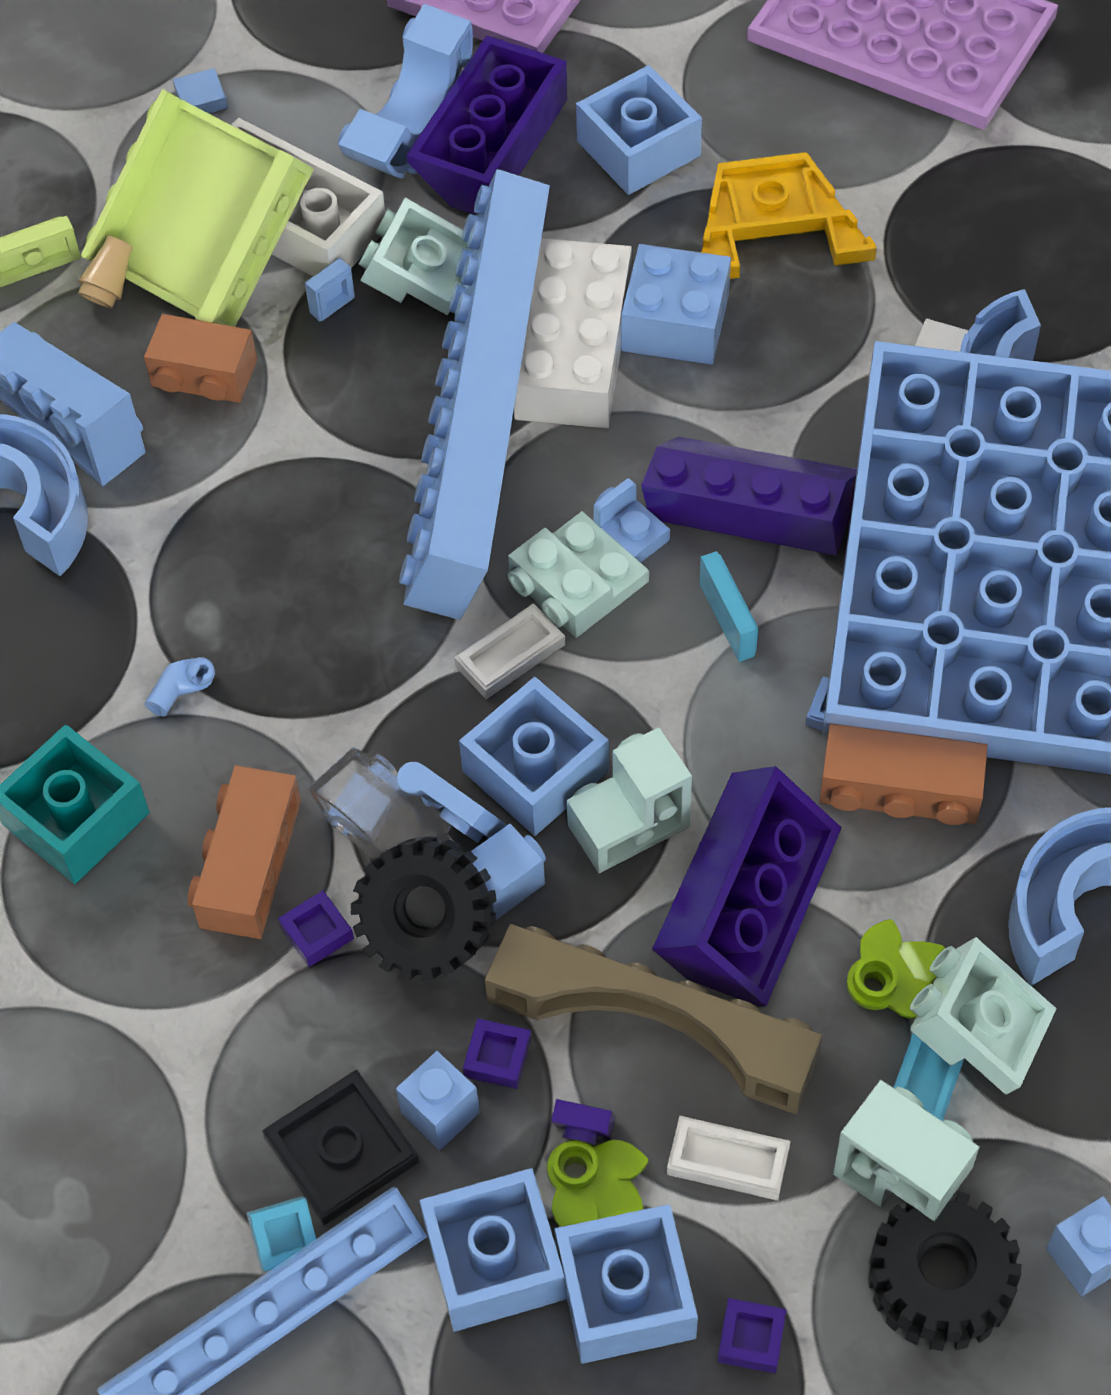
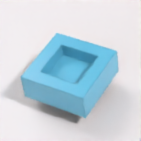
M303 1196L247 1212L260 1269L264 1272L275 1268L316 1240L307 1200Z

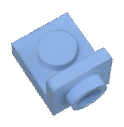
M627 478L617 487L606 489L597 498L593 507L594 522L640 563L670 540V529L636 500V484L631 479Z

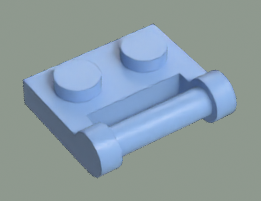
M408 762L400 768L397 774V782L404 792L412 796H421L423 803L428 808L434 811H442L439 815L442 819L477 843L483 835L490 838L507 826L503 821L418 762Z

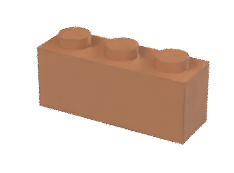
M830 723L819 803L829 804L843 811H855L858 809L881 811L895 818L918 816L937 819L948 825L977 824L983 800L988 744Z
M234 765L229 784L223 783L221 785L216 804L217 814H219L215 830L208 829L203 842L202 858L205 860L201 876L195 875L192 878L188 891V906L193 908L200 929L262 939L301 805L296 775Z

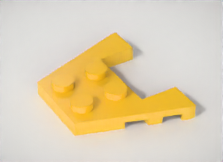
M807 152L718 163L701 253L731 257L730 279L740 277V263L734 241L825 230L834 266L875 261L877 248L870 236L865 237L857 227L858 220L851 210H845L836 199L835 189Z

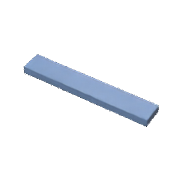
M392 1187L96 1390L99 1395H200L421 1242L427 1235L396 1187Z

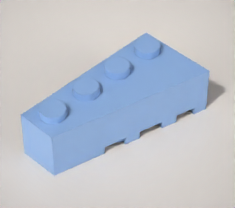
M16 322L11 323L0 332V400L21 418L37 423L54 434L64 444L73 462L100 485H106L146 453L141 436L143 426L135 414L130 393L49 344L37 333L30 332Z

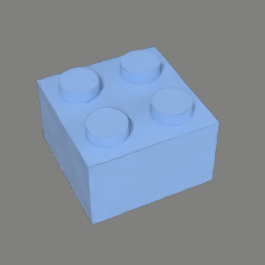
M650 65L576 103L577 142L628 195L701 156L702 117Z
M639 244L621 313V351L713 365L729 297L731 257Z
M535 676L459 740L462 772L534 836L567 809V800L572 798L578 789L587 784L596 783L609 772V739Z
M533 1168L419 1200L453 1332L566 1300L565 1276Z
M670 1204L555 1228L556 1249L565 1276L566 1298L581 1364L696 1339L698 1316Z

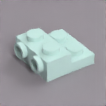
M405 197L397 213L389 209L387 210L375 234L383 238L381 243L378 244L371 240L358 265L366 269L361 281L400 303L408 293L448 315L450 313L449 304L456 284L462 286L461 277L455 276V271L462 249L467 250L468 242L462 241L463 230Z
M583 511L554 533H551L546 528L542 529L508 555V578L514 589L524 597L529 595L541 606L544 615L556 627L560 628L563 626L575 638L579 637L649 582V570Z
M977 937L957 949L953 946L945 948L930 966V971L936 976L934 983L924 987L910 1005V1010L917 1015L910 1030L950 1066L965 1058L1004 1094H1008L1021 1087L1056 1008Z

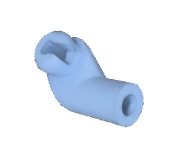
M198 657L169 664L144 703L145 707L158 716H166L178 696L201 691L212 683L215 676L213 663L209 659Z

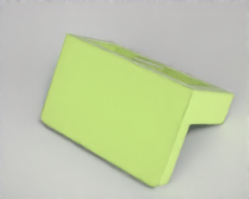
M67 215L56 217L0 237V287L81 259L75 233Z

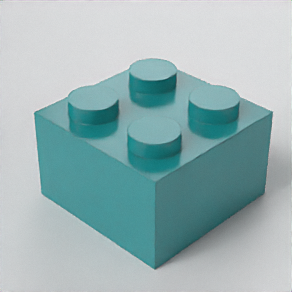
M67 724L59 729L0 784V821L2 825L73 884H76L150 813L140 782Z

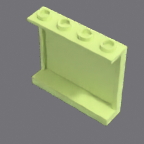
M162 89L157 100L152 103L148 110L147 121L137 141L130 147L127 153V162L117 182L110 188L107 194L106 205L96 225L90 229L87 235L86 245L81 256L92 261L104 245L107 236L118 238L133 247L129 256L125 279L196 317V320L235 327L314 168Z

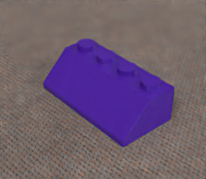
M486 35L407 153V162L450 207L477 215L474 212V207L481 185L489 187L496 169L519 176L568 100L566 61Z
M676 437L656 447L641 487L647 509L661 522L837 556L851 516L857 469Z
M776 766L731 773L652 950L687 980L747 1001L758 1007L767 1006L842 827Z

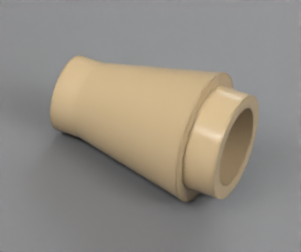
M107 236L104 245L79 278L78 282L81 283L78 294L93 303L112 309L115 301L122 298L129 256L133 247L118 238Z

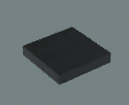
M357 1069L262 1130L264 1138L323 1225H326L419 1163L417 1153Z

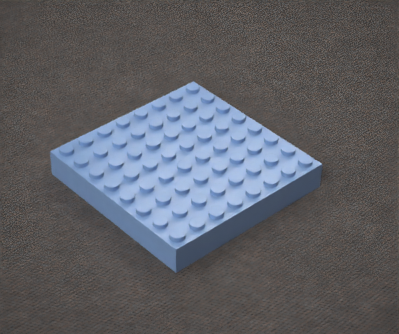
M875 341L868 379L822 729L823 735H828L829 724L831 723L988 744V758L1111 775L1110 370Z

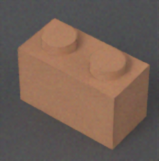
M162 314L144 355V360L152 387H157L167 392H184L205 396L215 401L227 400L241 403L256 365L257 355L252 330Z

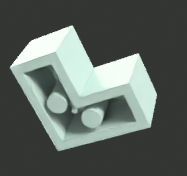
M659 727L644 735L639 733L626 738L620 743L618 748L613 750V777L599 784H587L578 789L572 798L567 800L568 827L598 873L690 827L692 775Z
M880 1080L841 1131L833 1175L879 1207L883 1205L891 1192H893L935 1221L972 1170L979 1146L973 1142L971 1135L959 1124L950 1120L942 1122L926 1111L922 1102L913 1093L902 1087L892 1088Z

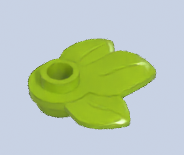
M892 919L879 922L870 927L860 941V959L852 965L847 976L848 993L858 1005L866 1009L881 1010L888 1007L902 1017L915 1019L917 1015L910 1010V1005L916 995L936 979V976L930 971V966L945 947L940 944L924 941L902 942L901 933ZM871 978L877 979L882 983L883 989L880 991L869 990L865 986L864 981Z
M571 1140L557 1146L548 1158L547 1175L551 1185L556 1190L552 1201V1214L558 1227L644 1210L642 1199L631 1180L645 1169L648 1164V1158L638 1148L621 1140H610L597 1146ZM578 1163L585 1167L586 1172L579 1178H572L565 1173V1169L570 1164Z

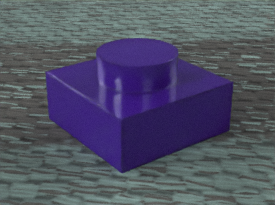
M324 890L278 918L281 930L308 967L354 939L352 928Z
M477 1018L462 1068L463 1075L466 1078L518 1089L531 1043V1030Z
M556 1099L551 1122L556 1127L564 1129L563 1139L582 1141L595 1146L597 1136L611 1139L616 1117L610 1110Z
M728 1298L718 1362L776 1374L787 1309Z

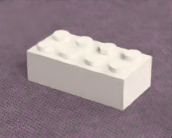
M238 118L232 126L278 150L280 149L314 168L271 255L311 276H315L339 258L352 268L364 255L371 240L376 242L380 238L375 232L386 214L383 191Z
M541 238L514 405L515 420L609 429L621 353V313L632 274V246Z

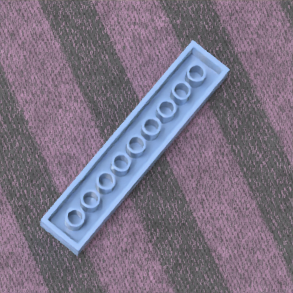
M496 169L489 187L481 185L474 207V212L477 215H468L462 233V241L468 242L467 250L462 249L455 271V276L461 277L462 286L456 284L449 304V312L455 313L454 322L449 321L442 342V348L449 350L448 359L442 358L437 372L435 386L442 387L441 397L435 396L428 419L429 424L435 425L434 435H428L421 458L422 463L428 464L427 475L421 474L416 487L414 502L420 503L421 506L419 514L413 515L407 534V542L414 545L412 555L407 554L404 559L399 578L400 584L407 585L403 605L461 620L488 571L550 185Z

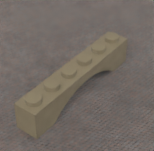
M510 924L485 977L487 1003L537 1021L563 1013L589 1010L627 1012L657 1020L686 1034L708 1050L730 1073L744 1096L796 1115L819 1057L822 1034L814 1032L808 1024L794 1018H784L783 1020L761 1013L755 1005L747 1001L733 999L729 1002L710 995L706 989L690 981L676 983L657 976L652 969L645 965L633 962L625 965L608 959L601 951L592 946L579 944L575 947L555 940L549 932L538 927L529 926L524 929Z

